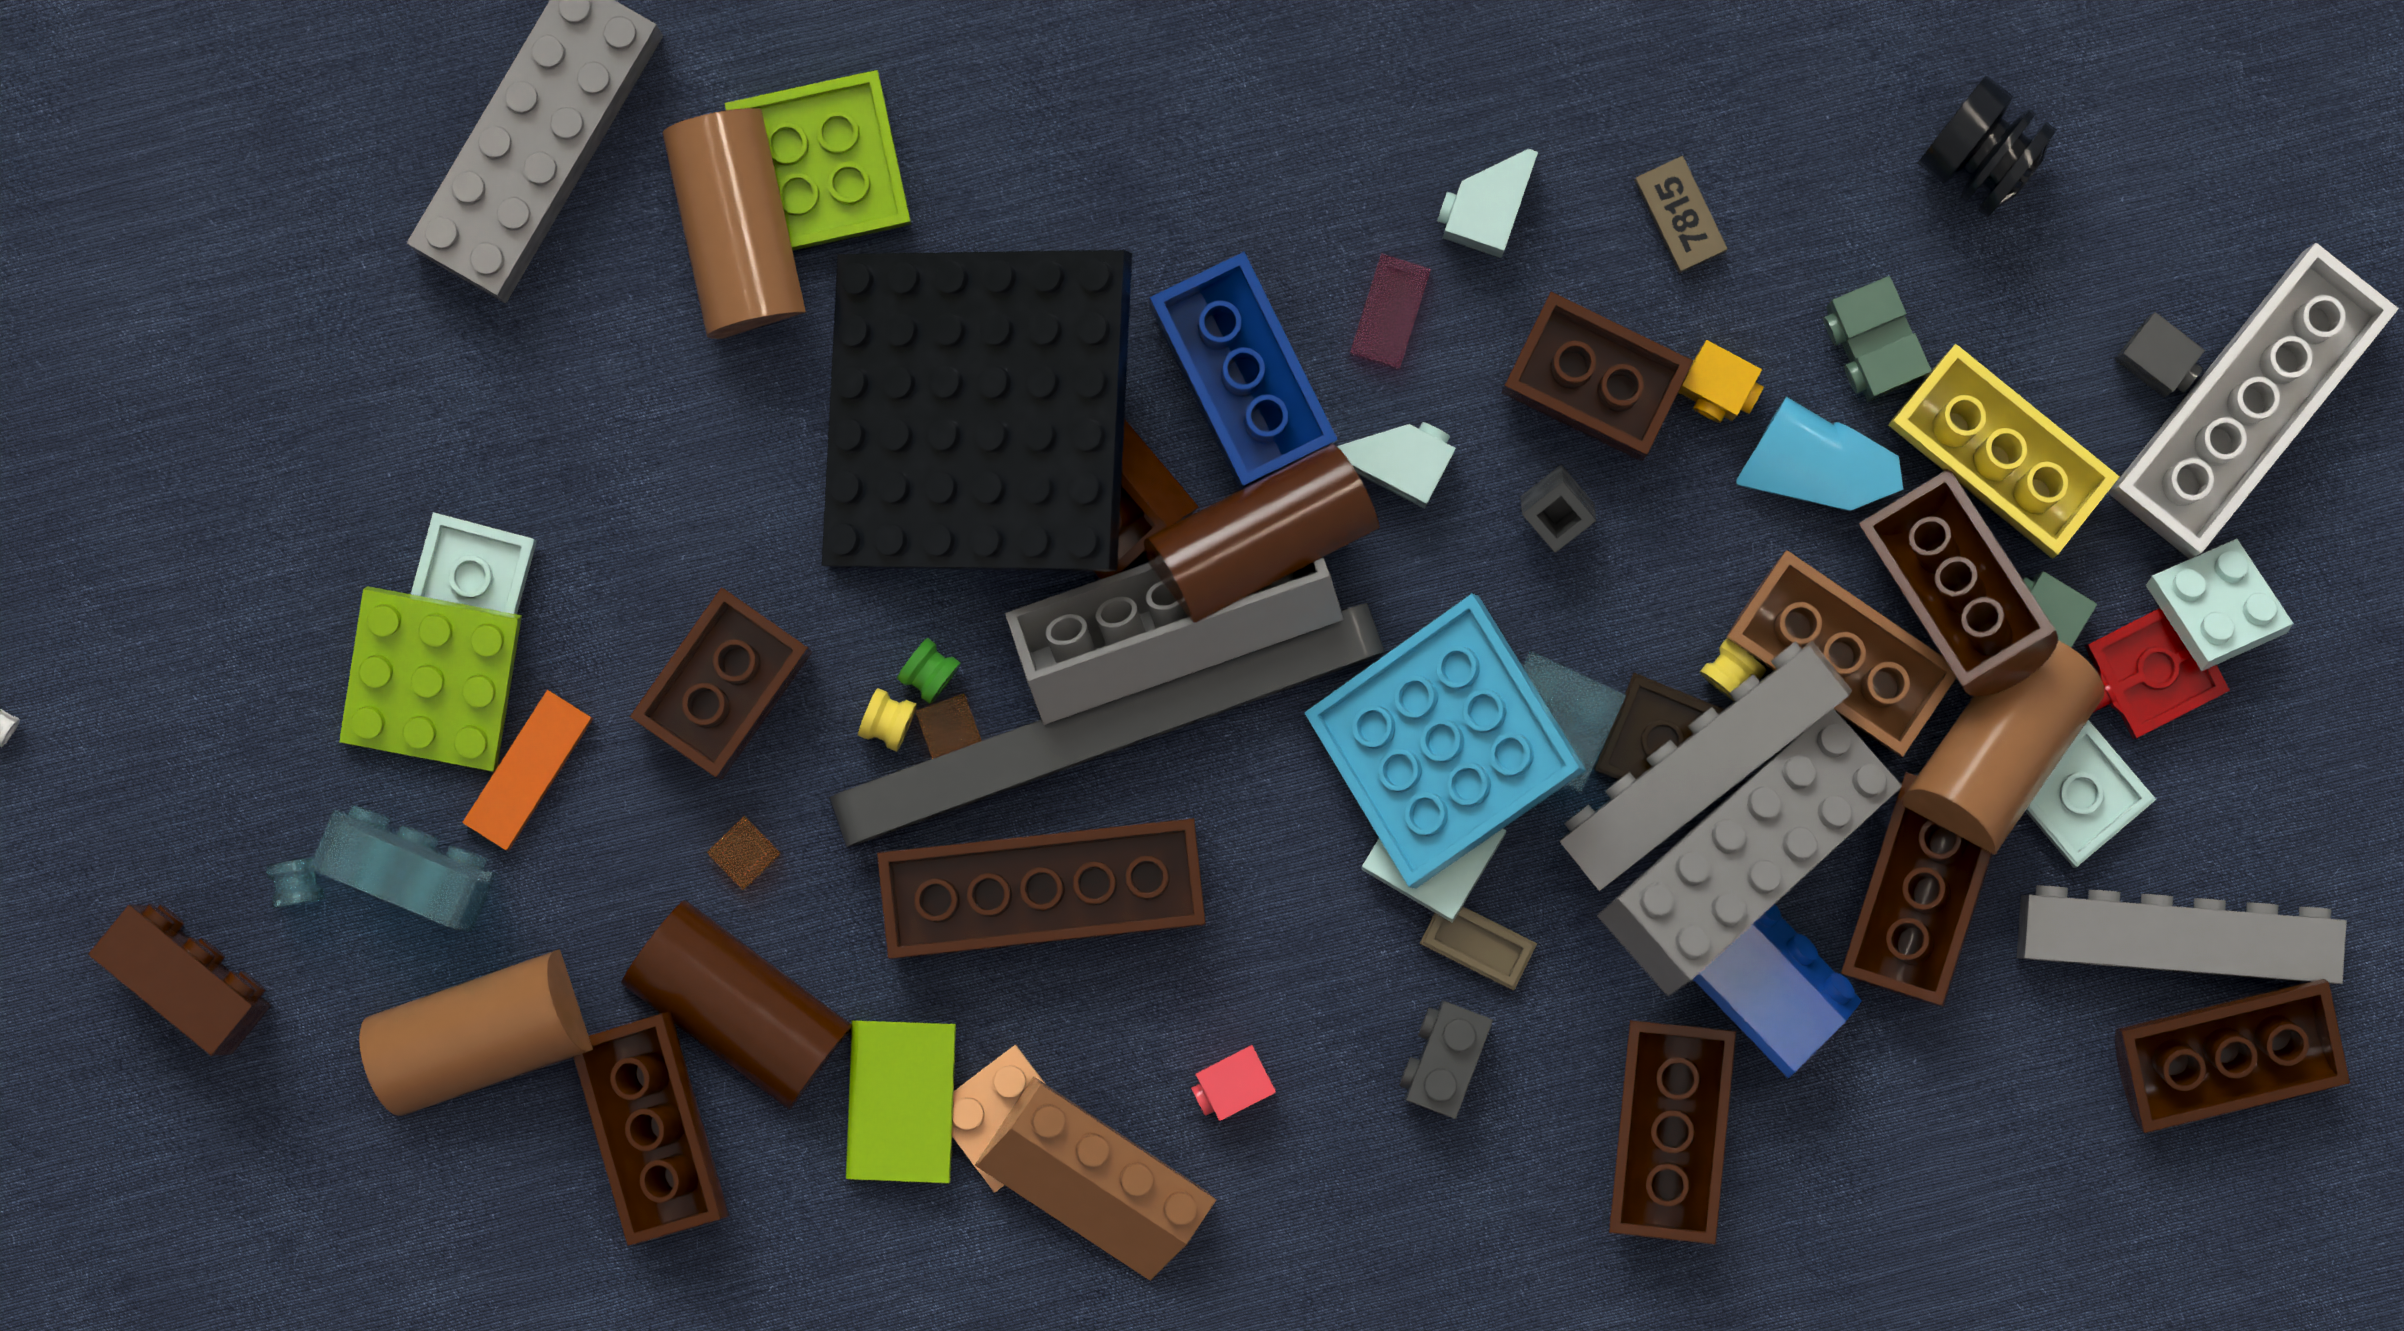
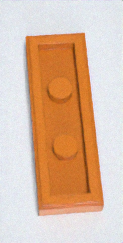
M547 690L462 823L504 850L509 851L594 718Z

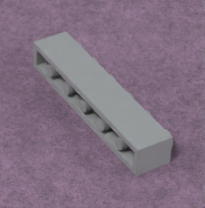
M1796 641L1771 660L1772 664L1776 667L1772 673L1761 681L1754 674L1729 693L1735 702L1718 714L1713 707L1709 708L1687 726L1693 735L1683 743L1676 746L1671 739L1646 758L1652 767L1635 779L1628 772L1605 791L1610 800L1599 809L1594 811L1588 804L1564 823L1569 832L1559 842L1599 891L1850 695L1852 689L1813 641L1802 649Z
M2036 885L2035 895L2021 896L2016 959L2301 982L2326 979L2329 981V984H2343L2347 920L2331 919V909L2299 907V916L2278 915L2279 905L2247 902L2246 912L2226 911L2225 900L2194 898L2193 908L2173 906V896L2141 894V904L2120 902L2121 892L2089 890L2088 899L2067 898L2068 888L2039 885Z

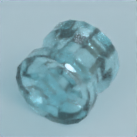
M318 857L266 866L267 877L274 881L275 893L271 898L274 909L326 899L324 888L317 884L316 873L320 869Z

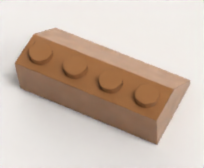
M1036 1077L1032 1078L975 1164L976 1167L1150 1281L1188 1244L1216 1201L1208 1191Z

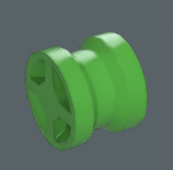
M927 638L912 654L896 679L905 686L914 685L921 691V698L927 703L932 704L954 677L961 663L954 657L945 658L937 652V645Z

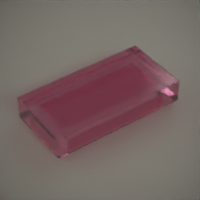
M1381 253L1350 355L1400 370L1431 271L1430 268Z

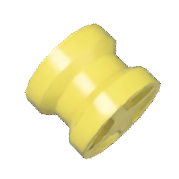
M1725 639L1719 647L1720 655L1713 663H1706L1701 669L1700 674L1720 692L1733 700L1729 695L1732 690L1753 674L1760 680L1767 670L1747 651L1730 640Z
M877 688L864 714L858 736L867 740L876 737L883 740L887 748L897 752L907 734L917 704L908 700L897 702L890 699L888 692Z

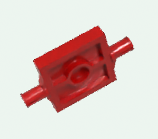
M2161 608L2085 645L2104 685V697L2094 712L2110 704L2121 715L2133 739L2230 691L2218 668V664L2201 671Z

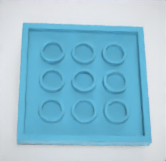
M1475 594L1467 596L1304 712L1408 887L1415 889L1586 771L1484 603Z

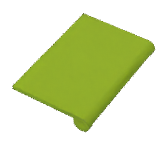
M852 1020L846 1179L950 1183L956 1024Z

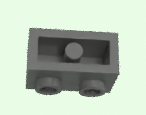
M1446 1001L1440 1002L1438 1010L1428 1007L1418 1033V1037L1426 1039L1419 1059L1409 1057L1399 1083L1400 1087L1407 1089L1404 1099L1456 1119L1493 1019Z

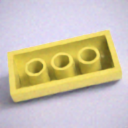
M1957 344L1933 368L1932 372L1913 392L1888 425L1943 471L1950 470L1959 484L2052 559L2061 552L2120 477Z

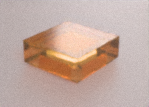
M965 693L915 711L932 759L982 741Z
M743 816L706 852L742 890L749 887L782 854L746 816Z

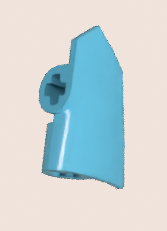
M1785 397L1777 409L1760 442L1736 479V484L1740 487L1846 511H1852L1904 490L1898 455L1844 424L1835 422L1833 425L1788 397Z

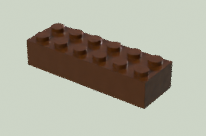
M1194 818L877 853L888 959L1206 925Z

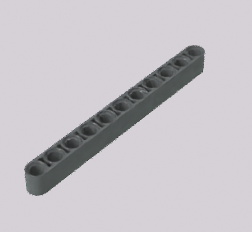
M1364 603L1341 611L1344 620L1045 725H1043L1042 719L835 794L829 797L846 847L875 839L1384 654L1385 649L1369 605Z

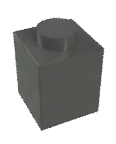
M2154 312L2143 321L2114 360L2162 397H2166L2174 392L2176 388L2184 393L2203 369L2196 362L2205 350Z
M1562 465L1558 466L1520 496L1522 515L1555 553L1596 522L1594 502Z

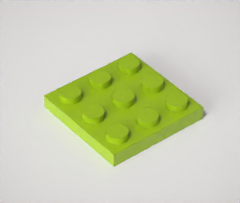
M878 70L724 103L726 110L744 108L762 110L792 251L912 225Z
M370 586L365 587L362 592L339 742L487 771L496 770L522 615Z

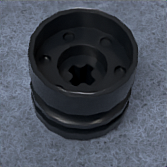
M1985 76L1917 164L1943 184L1951 180L1962 169L1966 170L1971 176L1962 191L1961 198L1968 201L1981 184H1984L1991 191L1977 210L1988 218L1995 209L2013 199L2044 160L2049 141L2057 129L2046 122L2030 140L2022 132L2036 113L2029 109L2012 124H2009L2003 119V116L2013 96L1988 76Z

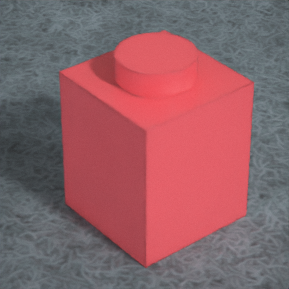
M1252 1045L1197 1072L1196 1076L1200 1083L1191 1088L1204 1115L1207 1116L1215 1111L1219 1121L1276 1093Z

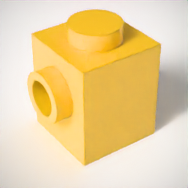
M1706 340L1694 359L1678 393L1695 401L1693 409L1704 417L1721 423L1724 417L1733 421L1738 416L1740 410L1750 414L1764 388V386L1756 383L1762 369Z

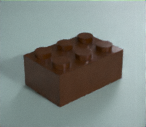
M1550 292L1501 393L1631 457L1643 461L1651 449L1693 360L1560 295Z
M721 587L629 717L711 775L723 780L813 651Z
M150 903L147 906L128 905L88 955L209 1055H232L272 1006L261 997L266 989L247 973L241 971L237 974L224 967L221 962L225 959V955L203 938L197 941L180 931L185 923L165 906L160 904L158 907H155Z

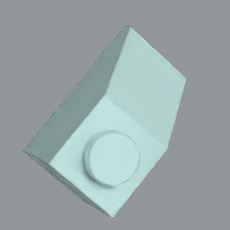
M1531 149L1524 150L1461 181L1457 195L1447 192L1437 219L1438 222L1447 224L1443 238L1502 258L1538 152Z
M1422 422L1419 429L1411 424H1407L1338 446L1358 475L1424 509L1456 449L1447 444L1450 438L1447 433L1425 422Z

